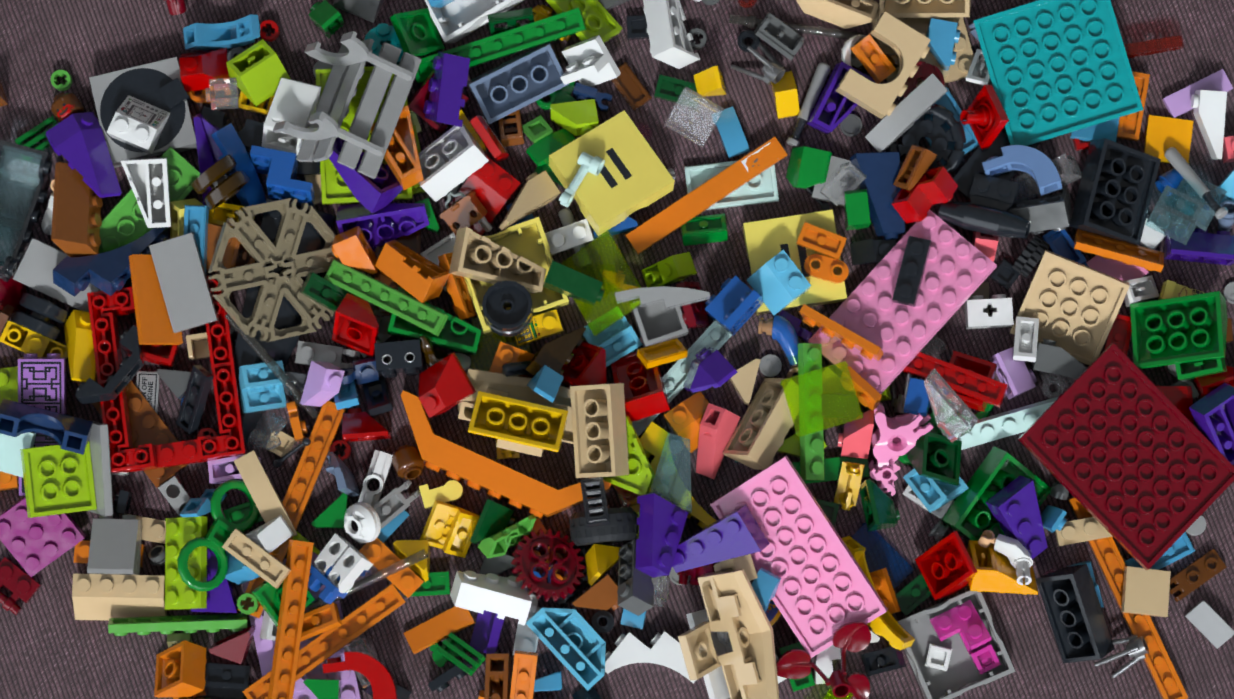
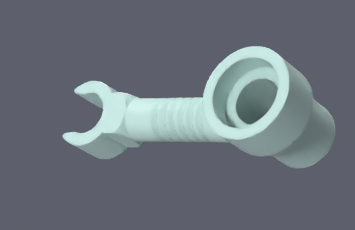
M586 152L581 153L577 164L581 166L568 188L560 196L559 201H561V205L567 208L570 206L575 192L587 172L595 176L599 175L605 164L604 159L598 156L593 157Z

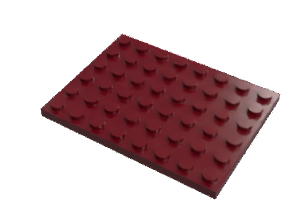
M1114 343L1110 344L1018 438L1145 570H1149L1234 481V466Z

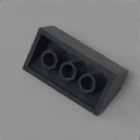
M1087 564L1068 566L1036 578L1063 663L1099 660L1115 649Z

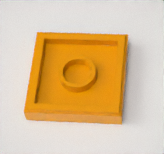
M1148 115L1143 153L1161 159L1160 162L1171 164L1164 156V153L1168 148L1175 147L1187 163H1189L1193 121Z

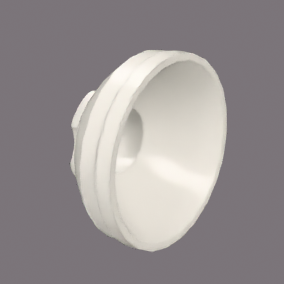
M357 502L351 505L344 515L345 531L353 540L359 543H369L379 536L381 530L380 518L375 509L368 503ZM352 520L357 523L358 532L353 530L351 526Z

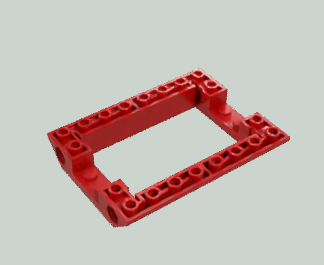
M206 276L218 316L217 321L206 324L211 370L214 376L213 385L219 432L222 436L207 435L197 437L194 440L159 445L151 443L138 445V448H133L125 387L115 400L100 402L103 424L108 425L111 473L138 472L207 462L246 453L228 313L213 296L221 293V291H211V288L218 286L217 279H209V276ZM132 287L117 290L112 296L103 291L87 293L98 384L103 388L106 386V380L112 374L115 375L120 369L122 354L119 343L117 316L135 313Z

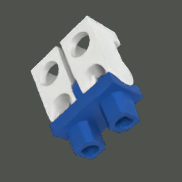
M335 533L318 555L314 564H311L308 587L317 592L324 585L325 588L318 596L324 602L331 604L338 596L344 599L348 594L347 591L353 587L355 580L364 570L368 571L373 563L349 541Z

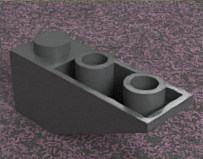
M633 539L619 548L617 605L639 616L654 607V586L649 575L635 568L636 539Z

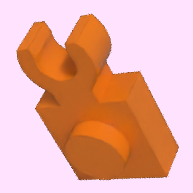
M295 401L286 403L294 439L297 442L302 441L305 438V434H308L305 420L301 421Z

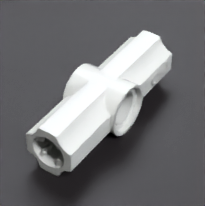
M378 450L374 451L367 476L363 481V488L358 502L368 503L372 507L379 502L381 494L385 489V482L392 464L393 455ZM372 479H377L380 482V487L377 491H370L368 488V483Z

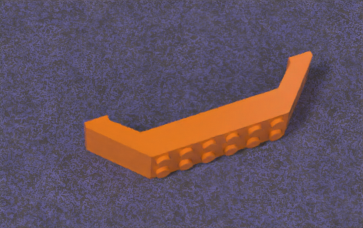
M404 390L402 391L401 398L421 458L426 462L425 466L436 472L442 469L446 471L447 477L458 482L462 478L467 481V486L478 491L482 487L488 490L487 494L498 500L504 497L509 500V505L520 510L524 506L530 509L529 514L542 519L543 515L550 517L583 503L581 483L557 490L435 435L419 397ZM604 481L605 493L611 489V483Z

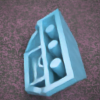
M541 608L526 622L528 627L587 691L605 675L606 642L575 609Z

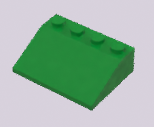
M1220 291L1130 304L1133 361L1139 369L1225 357L1228 320L1226 299Z
M994 446L966 484L969 489L957 497L942 518V521L967 540L978 541L985 530H991L996 538L999 534L1005 536L987 506L986 501L1020 475L1033 480L1039 507L1050 493L1051 488L1008 452Z

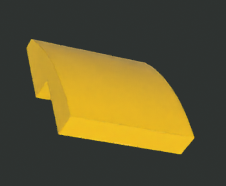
M435 500L420 540H428L429 546L440 548L444 553L465 558L471 544L470 539L480 516L460 507Z

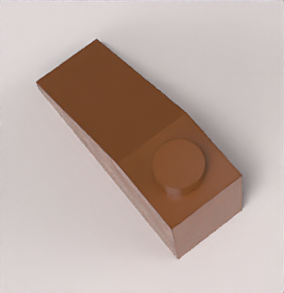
M486 654L484 699H510L512 681V660L510 655Z

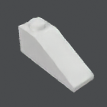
M1196 90L1195 95L1193 94L1191 97V108H1194L1193 114L1211 158L1214 160L1222 159L1227 92Z

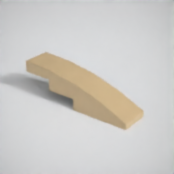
M253 450L234 460L265 523L282 515L294 533L290 538L298 535L256 452Z

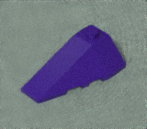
M337 137L333 144V153L329 159L355 198L371 213L387 207L403 190L389 165L381 163L376 178L372 179L357 172L364 152L361 153L355 169L338 163L337 160L345 140Z
M361 203L338 206L336 223L339 233L341 234L359 226L373 252H375L377 246H382L386 242L395 240L403 235L408 236L430 225L425 203H390L387 207L374 213L367 210Z

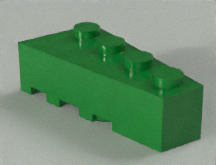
M400 287L398 288V291H400V292H402V293H404V294H406V295H408V296H410V297L416 299L414 296H412V295H411L410 293H408L406 290H404V289H402V288H400ZM424 302V304L449 316L439 336L394 314L391 315L388 327L389 335L410 340L420 339L421 342L420 336L423 335L428 337L434 346L476 355L482 330L444 312V310Z

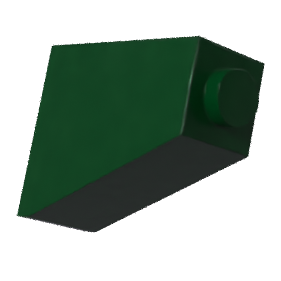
M552 261L543 285L545 288L593 306L596 301L601 302L605 289L601 288L603 282L555 261Z

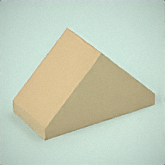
M756 358L737 369L738 373L730 378L741 400L746 405H749L761 359Z

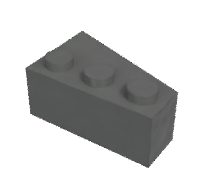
M1062 187L1063 189H1061L1060 193L1049 196L1046 194L1038 199L1027 200V197L1015 201L1014 207L1012 206L1008 212L1030 220L1031 227L1029 233L1032 235L1041 234L1044 230H1064L1066 227H1069L1072 215L1068 187Z

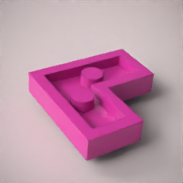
M971 600L929 619L940 641L961 632L970 649L973 650L992 640Z

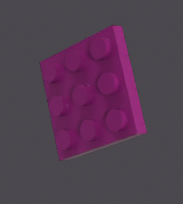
M26 496L0 514V540L30 577L34 576L86 537L68 513L28 518Z

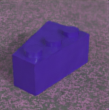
M438 52V56H435L433 60L434 75L428 84V91H430L429 99L425 101L423 108L425 118L439 123L462 127L463 120H459L460 107L465 106V99L461 98L463 88L467 86L470 58Z
M844 62L836 64L806 124L824 134L830 133L857 106L856 103L835 91L849 69L854 70L874 83L876 82L872 77Z
M1224 382L1191 405L1189 409L1199 431L1233 465L1234 387Z
M655 493L637 496V503L640 504V517L637 518L639 539H636L635 568L652 578L670 575L688 512Z
M207 548V581H209L216 575L218 560L215 553ZM224 579L218 587L207 591V608L191 609V612L240 613L230 581Z

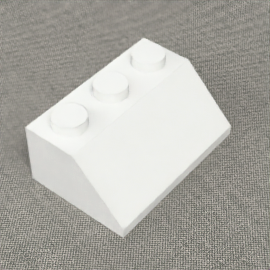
M462 124V127L453 126L419 153L424 179L419 184L437 202L489 161L483 149L464 124Z

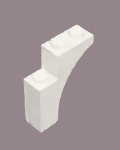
M665 631L662 635L659 632L650 642L653 645L651 649L630 632L627 635L622 633L614 643L618 647L613 653L608 651L605 655V672L607 674L628 664L654 663L671 668L690 681L680 643Z

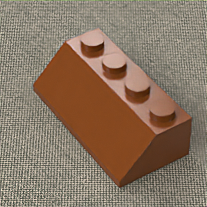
M58 162L55 164L51 240L71 258L99 254L102 198L83 181V176L76 169L72 170L68 163Z

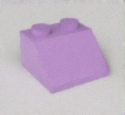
M1014 347L999 352L989 359L990 362L997 364L996 374L999 381L1008 385L1005 393L1008 400L1035 388L1034 383L1037 382L1033 371L1027 369L1026 361L1013 360Z

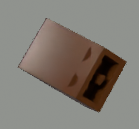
M208 223L206 270L210 268L222 226ZM232 237L228 240L222 259L224 267L232 268L255 263V260L237 238Z

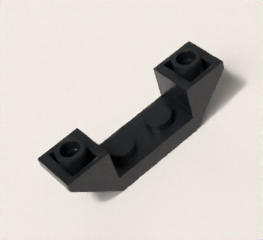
M135 325L123 332L119 342L123 350L131 356L126 357L121 362L120 369L115 375L112 374L106 380L104 388L91 378L86 382H82L75 394L80 403L88 404L115 400L144 365L142 345H139L138 332Z

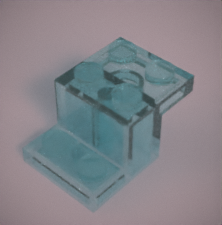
M1182 178L1177 189L1166 185L1145 225L1186 245L1196 227L1206 231L1215 212L1204 199L1200 198L1188 182ZM1201 179L1210 190L1212 196L1220 204L1227 191Z

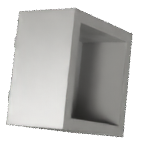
M640 301L631 303V309L644 347L688 335V329L683 320L680 307L666 310L664 301L641 307Z

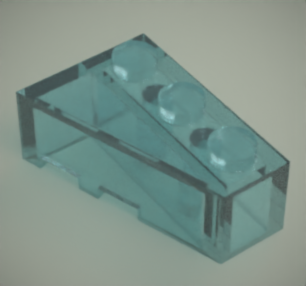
M668 433L649 494L655 493L689 513L692 512L690 439Z

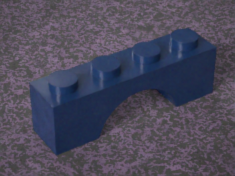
M7 399L2 400L0 405L1 434L17 437L28 432L42 433L55 439L61 449L84 455L93 421Z

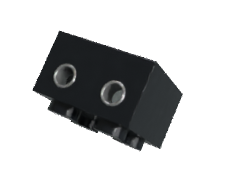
M420 339L374 343L376 371L384 376V378L397 377V373H405L406 376H416L420 374V371H425Z

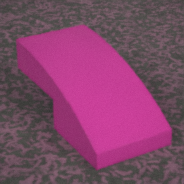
M961 632L958 633L980 675L1001 665L989 642L971 650Z

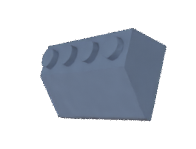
M548 42L467 81L488 124L569 85V83L564 85L560 78L564 72Z

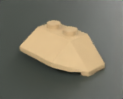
M796 0L804 13L844 29L873 22L879 7V3L874 0Z

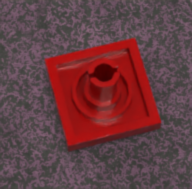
M984 85L968 109L963 110L960 114L962 124H970L981 148H989L1009 121L992 85Z

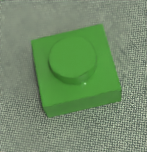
M541 115L522 126L523 132L533 144L553 133L552 128Z

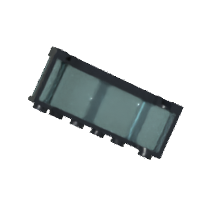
M0 139V278L8 282L14 275L26 251L27 243L33 237L34 231L32 228L34 223L39 221L41 214L39 210L40 205L45 203L48 190H46L53 162L50 161L48 152Z

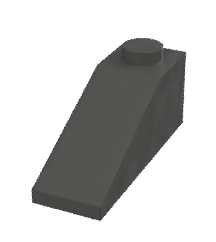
M1043 338V342H1037L1036 362H1032L1031 365L1033 370L1077 379L1087 369L1068 352L1056 345L1057 341Z

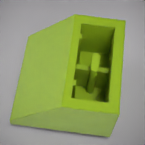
M263 39L226 62L229 78L255 106H258L276 93L281 78L291 79L277 54Z

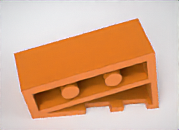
M408 105L402 109L384 156L385 161L403 190L424 180ZM376 122L373 123L370 134H372Z
M396 240L385 243L375 264V267L383 275L391 278L421 303L439 297L450 276L448 271Z

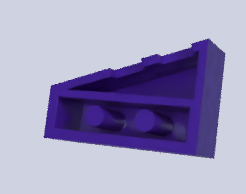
M1020 475L986 501V504L1005 536L1018 540L1028 550L1032 559H1034L1048 547L1034 482L1032 479Z

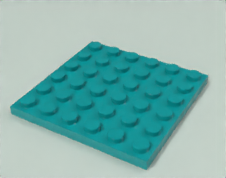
M1037 0L973 21L993 88L1009 119L1005 128L1010 145L1028 146L1144 110L1111 0Z

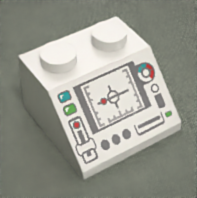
M128 95L115 112L107 133L114 139L152 154L170 113Z

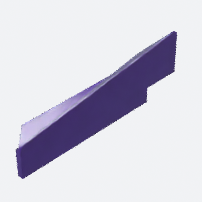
M196 114L194 116V127L201 175L220 160L219 157L223 154L211 136L220 128L209 123L203 118L202 114ZM210 189V190L207 191L206 193L202 194L204 206H207L206 203L204 202L205 196H206L212 189Z

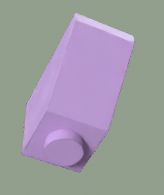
M311 360L300 404L321 407L339 393L345 371L330 362Z
M244 455L208 461L209 483L221 484L230 479H240L243 481L234 460Z

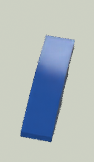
M232 123L213 133L211 136L223 154L219 159L230 154L237 162L236 168L229 175L243 170L250 178L249 182L236 194L242 206L266 203L263 188L254 165Z

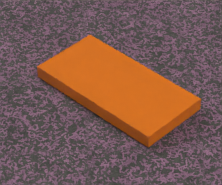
M130 255L129 263L139 345L182 344V331L178 333L173 332L152 255Z

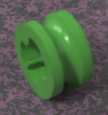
M57 70L51 76V84L58 91H66L72 85V77L65 70ZM58 76H67V78H65V80L67 81L65 85L61 83L58 86L56 84L58 83V81L56 80Z
M245 593L238 598L237 607L243 614L250 615L257 610L258 601L254 595ZM251 598L254 606L244 610L245 606H241V602Z

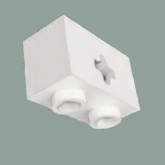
M1006 294L992 295V299H983V295L970 296V300H966L964 303L966 329L1002 328L1014 325L1012 298H1006ZM987 306H989L990 310H994L990 317L988 313H983Z

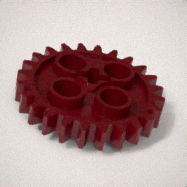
M539 529L537 535L531 531L528 537L525 535L521 540L522 542L516 545L517 549L512 553L516 558L511 561V564L516 567L512 570V573L519 574L515 581H523L521 589L528 587V595L536 592V599L544 595L545 601H548L551 596L554 601H557L560 596L565 599L568 593L572 594L575 588H578L581 584L579 580L584 577V574L581 572L585 569V566L580 563L584 560V557L577 556L581 549H573L575 543L573 541L567 542L568 535L560 538V531L552 535L551 529H548L546 534H544L542 529ZM533 550L540 552L541 556H537ZM555 553H560L563 559L557 557ZM533 571L538 572L541 578L535 576ZM555 574L561 575L563 580L558 579Z

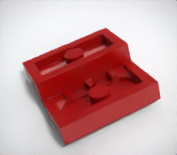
M476 116L470 120L472 127L496 162L507 159L509 154L484 117Z

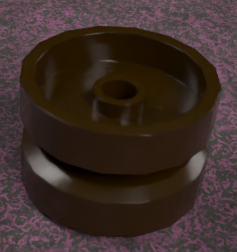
M230 154L208 168L191 184L197 194H204L212 189L204 199L210 210L227 202L250 180L243 170L236 171L229 176L237 165V162Z

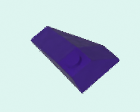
M93 112L71 114L46 131L45 135L54 152L58 156L62 155L68 161V166L72 170L76 169L83 176V181L100 198L121 195L122 192L102 128Z

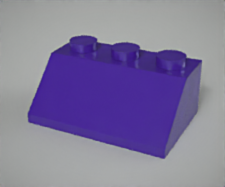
M1172 227V230L1166 232L1164 242V259L1228 266L1234 264V236L1230 235L1231 232L1217 231V234H1210L1206 229H1194V232L1185 231L1186 228Z

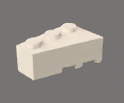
M643 0V11L646 15V29L649 35L652 57L678 69L700 60L699 54H694L690 43L693 40L692 34H687L683 23L686 17L680 0Z
M167 157L121 160L147 227H171Z
M457 571L450 593L456 607L483 614L484 610L497 613V618L503 620L505 616L519 619L518 624L525 625L532 603L526 588L521 589L523 581L516 582L517 577L515 576L501 577L492 573L485 575L477 574L473 571Z

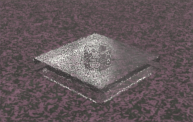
M685 87L664 125L703 148L724 108Z

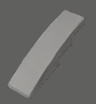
M932 73L895 107L890 116L887 115L865 138L878 153H882L913 126L914 122L926 113L937 100L947 93V88Z
M661 286L615 292L617 304L639 298L641 307L664 301L665 309L669 310L710 299V293L690 288Z

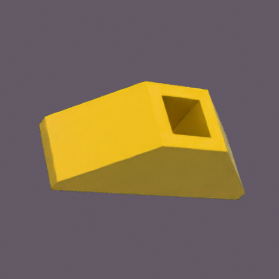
M9 320L0 337V342L24 353H37V357H47V353H60L61 357H66V359L68 357L66 345Z

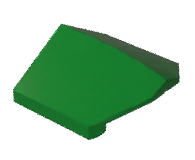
M806 146L792 148L786 178L795 188L806 189L816 184L825 183L832 153Z

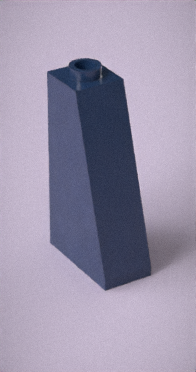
M899 152L854 154L850 157V161L860 190L867 189L869 213L876 235L885 236V240L898 239L899 235L905 233V221L892 206V202L901 190V188L893 185L900 171Z

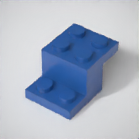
M252 145L250 157L256 172L268 174L266 185L269 198L275 201L287 198L297 199V206H301L302 203H308V206L311 205L313 207L315 199L313 183L297 180L298 161L296 160V153Z
M736 275L732 279L729 277L721 285L722 290L717 296L713 294L705 303L707 305L705 311L713 321H717L732 336L738 332L763 304L761 295L755 290L752 291Z

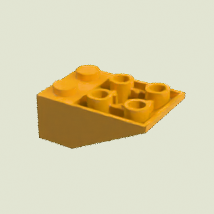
M969 540L967 552L977 570V573L969 582L970 591L1038 595L1033 566L1030 567L1031 583L1025 585V578L1023 577V585L1017 583L1016 569L1011 565L1007 556L994 550L995 544L991 543L989 547L984 548L978 544V541Z

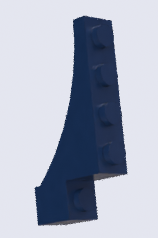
M168 227L153 228L135 241L108 252L73 258L67 255L53 269V283L74 297L80 291H84L89 283L112 296L117 290H121L126 281L131 277L129 256L132 254L151 255L150 245L169 239Z

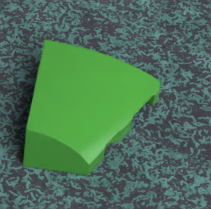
M530 515L510 527L483 539L478 548L487 558L506 555L508 548L515 547L523 535L531 533L536 517Z

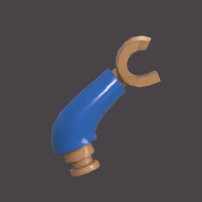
M775 315L774 319H768L767 321H764V318H760L758 334L766 332V335H772V339L777 340L781 345L789 364L792 365L787 379L794 380V373L798 372V344L800 342L793 325L788 319L779 315Z

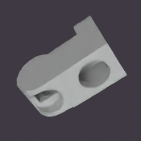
M174 476L158 487V489L180 516L181 511L190 500V496L179 478Z

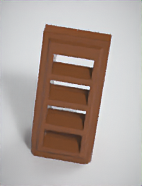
M520 109L505 116L516 115V118L504 120L501 118L498 120L503 147L524 144ZM517 125V127L504 128V126Z
M912 144L893 185L911 191L937 155L926 148Z

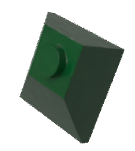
M932 432L920 436L915 446L908 451L907 456L917 473L924 477L952 485H959L962 441Z
M871 479L865 480L860 485L859 493L867 531L895 527L898 524L897 520H900L898 507H894L893 501Z
M487 499L470 542L477 545L483 539L513 525L516 517L513 516L514 511Z

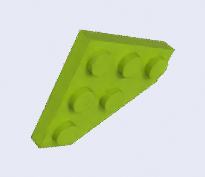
M626 415L629 475L603 477V480L638 495H646L649 493L655 474L630 417Z

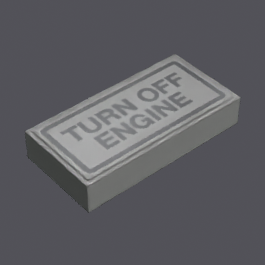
M138 371L136 387L158 414L160 376L157 372Z

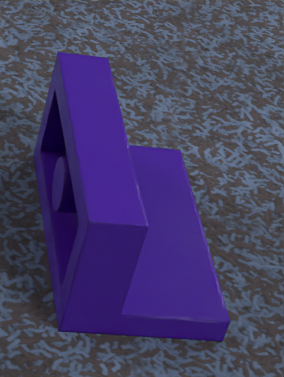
M484 610L483 614L478 613L470 646L476 651L496 654L504 624L503 619L497 618V613Z

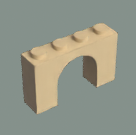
M887 12L881 14L870 34L890 46L896 52L899 59V71L896 78L889 83L878 84L849 69L835 90L880 119L886 115L890 116L895 109L896 104L893 102L897 96L901 97L908 86L905 82L908 77L913 78L919 68L916 64L920 57L924 59L930 50L928 44L931 41Z

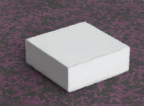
M929 644L924 666L947 671L952 649Z

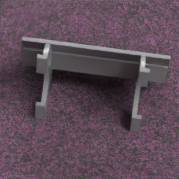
M355 31L342 35L340 40L342 45L338 53L321 49V43L319 42L308 44L304 53L319 61L333 65L315 113L310 115L308 120L310 123L309 128L299 127L288 121H282L275 124L273 132H284L290 136L304 139L296 158L299 162L327 160L333 153L335 139L339 137L345 140L337 162L355 169L362 150L365 149L357 172L375 179L422 59L404 52L399 65H396L401 49L385 42L377 56L372 54L371 49L374 40L360 41L356 38L357 33ZM367 61L374 64V68L348 132L341 129V124L349 112L348 106L357 92L356 86L364 74V66ZM393 73L395 74V76L393 78L388 94L380 111L379 117L371 134L370 140L367 141V137L369 135L374 119L376 117V114L378 112V109L380 107L383 96L385 94V91L387 89V86Z

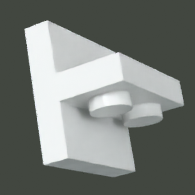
M599 35L568 46L562 51L569 64L565 68L567 71L560 77L564 85L578 80L580 84L592 87L617 78L621 74Z

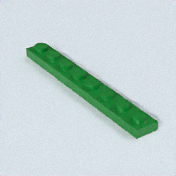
M576 8L443 52L470 58V68L587 30L581 8ZM438 53L422 58L415 76L417 84L423 83L430 73L435 71L433 69V60L435 56H438Z

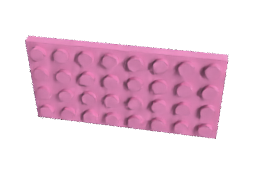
M929 209L927 217L920 222H916L829 317L831 320L879 346L884 353L879 361L874 358L872 360L866 359L860 354V350L855 347L852 349L845 347L840 343L841 339L835 336L833 338L826 336L821 332V328L808 340V343L821 344L822 355L841 372L850 366L882 394L995 270L997 265ZM909 236L931 240L932 242L915 307L895 303L892 300Z
M787 455L710 504L719 519L744 505L750 510L770 543L762 551L751 554L756 574L762 567L781 577L775 597L772 600L811 658L833 645V635L840 626L855 621L868 624L888 611Z

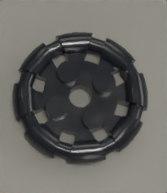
M934 104L915 121L913 126L901 135L903 137V145L896 144L895 140L885 151L899 152L901 158L908 154L912 144L919 146L922 138L929 137L932 140V145L928 150L937 156L927 170L938 168L936 163L944 159L946 161L944 168L949 173L958 168L964 157L965 131L961 122H957L953 117L954 113L941 105ZM925 114H932L933 121L924 120ZM946 122L951 127L947 132L941 127ZM948 142H955L954 150H947ZM900 159V169H901V167H902V165H903V161Z

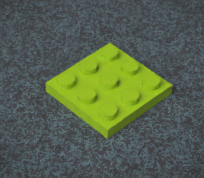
M89 441L84 455L63 450L60 448V445L20 449L28 518L97 509Z

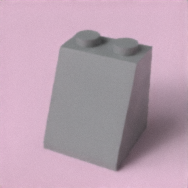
M100 514L99 519H93L87 573L140 575L142 520H136V515H122V519H113V515L103 516Z

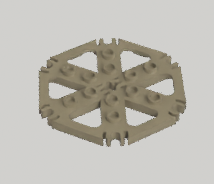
M287 198L241 207V210H236L235 213L238 215V221L235 222L230 217L226 219L227 222L223 223L208 273L217 271V274L208 277L218 281V286L211 288V291H221V293L213 295L214 298L245 335L255 337L256 332L259 330L261 332L260 341L271 342L316 332L314 328H322L318 322L319 318L322 317L324 321H329L330 317H333L334 314L332 310L301 294L300 291L304 285L301 277L308 276L309 272L315 274L327 272L334 259L341 262L334 256L331 248L336 235L311 205L308 206V203H302L301 208L297 209V199ZM273 210L281 213L282 219L274 244L253 220L256 214ZM309 222L323 237L325 246L320 250L296 254L305 224ZM232 237L237 238L257 263L232 268L224 267L222 259L228 240ZM277 264L279 267H288V269L280 272V276L275 272L269 273V271L277 268ZM260 286L252 315L249 318L243 317L229 299L230 293L236 290ZM284 295L300 314L302 320L298 326L278 330L274 325Z

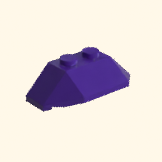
M704 347L695 354L696 359L691 363L683 387L692 393L707 390L712 386L717 388L738 372L717 349L711 347L706 349Z

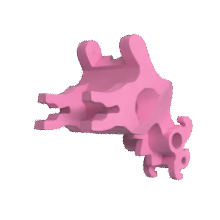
M879 403V406L874 409L875 421L878 427L871 438L873 454L877 459V463L874 464V460H871L868 466L871 478L878 480L876 481L877 486L885 494L891 492V496L896 493L894 481L898 479L895 472L901 469L900 465L896 464L895 461L899 456L905 455L912 449L917 439L931 431L933 425L929 422L925 427L920 426L931 419L928 413L926 417H923L920 413L918 415L905 413L893 418L887 417L883 404Z

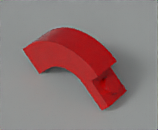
M348 651L344 652L345 661H341V657L329 658L326 664H322L323 673L353 670L363 674L371 684L373 699H398L392 675L379 660L368 654Z

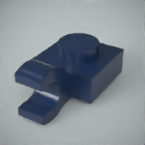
M577 82L573 90V98L576 101L595 99L597 108L602 112H607L608 106L603 105L601 102L603 100L611 102L612 95L597 92L598 89Z
M375 357L353 361V368L342 369L345 371L342 379L343 385L350 384L354 380L357 385L379 380Z

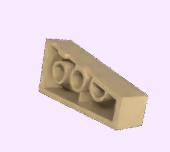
M468 227L457 229L449 274L491 284L505 280L515 281L524 286L529 293L542 292L546 273L545 268L512 253L509 249L497 245L489 238L473 232Z

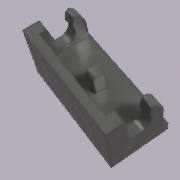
M770 12L766 14L754 30L755 35L789 60L794 58L805 39Z

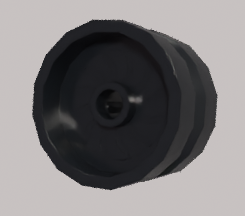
M507 280L497 282L487 290L483 297L482 308L486 324L496 334L506 337L516 336L524 332L531 324L534 313L530 293L521 284Z
M23 292L19 304L21 307L29 310L30 313L28 314L20 310L14 311L10 321L57 341L61 330L49 322L52 320L60 324L65 323L69 312L49 300Z

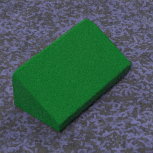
M725 213L694 217L681 226L684 246L728 240Z

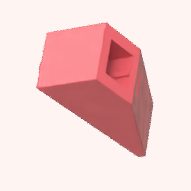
M708 404L700 423L696 473L715 479L724 458L723 451L734 434L741 417L727 409Z

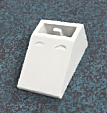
M281 78L264 123L262 147L296 153L298 155L304 139L290 136L284 132L275 133L273 129L276 123L288 121L299 127L309 128L310 123L308 120L310 115L315 113L320 100V86Z

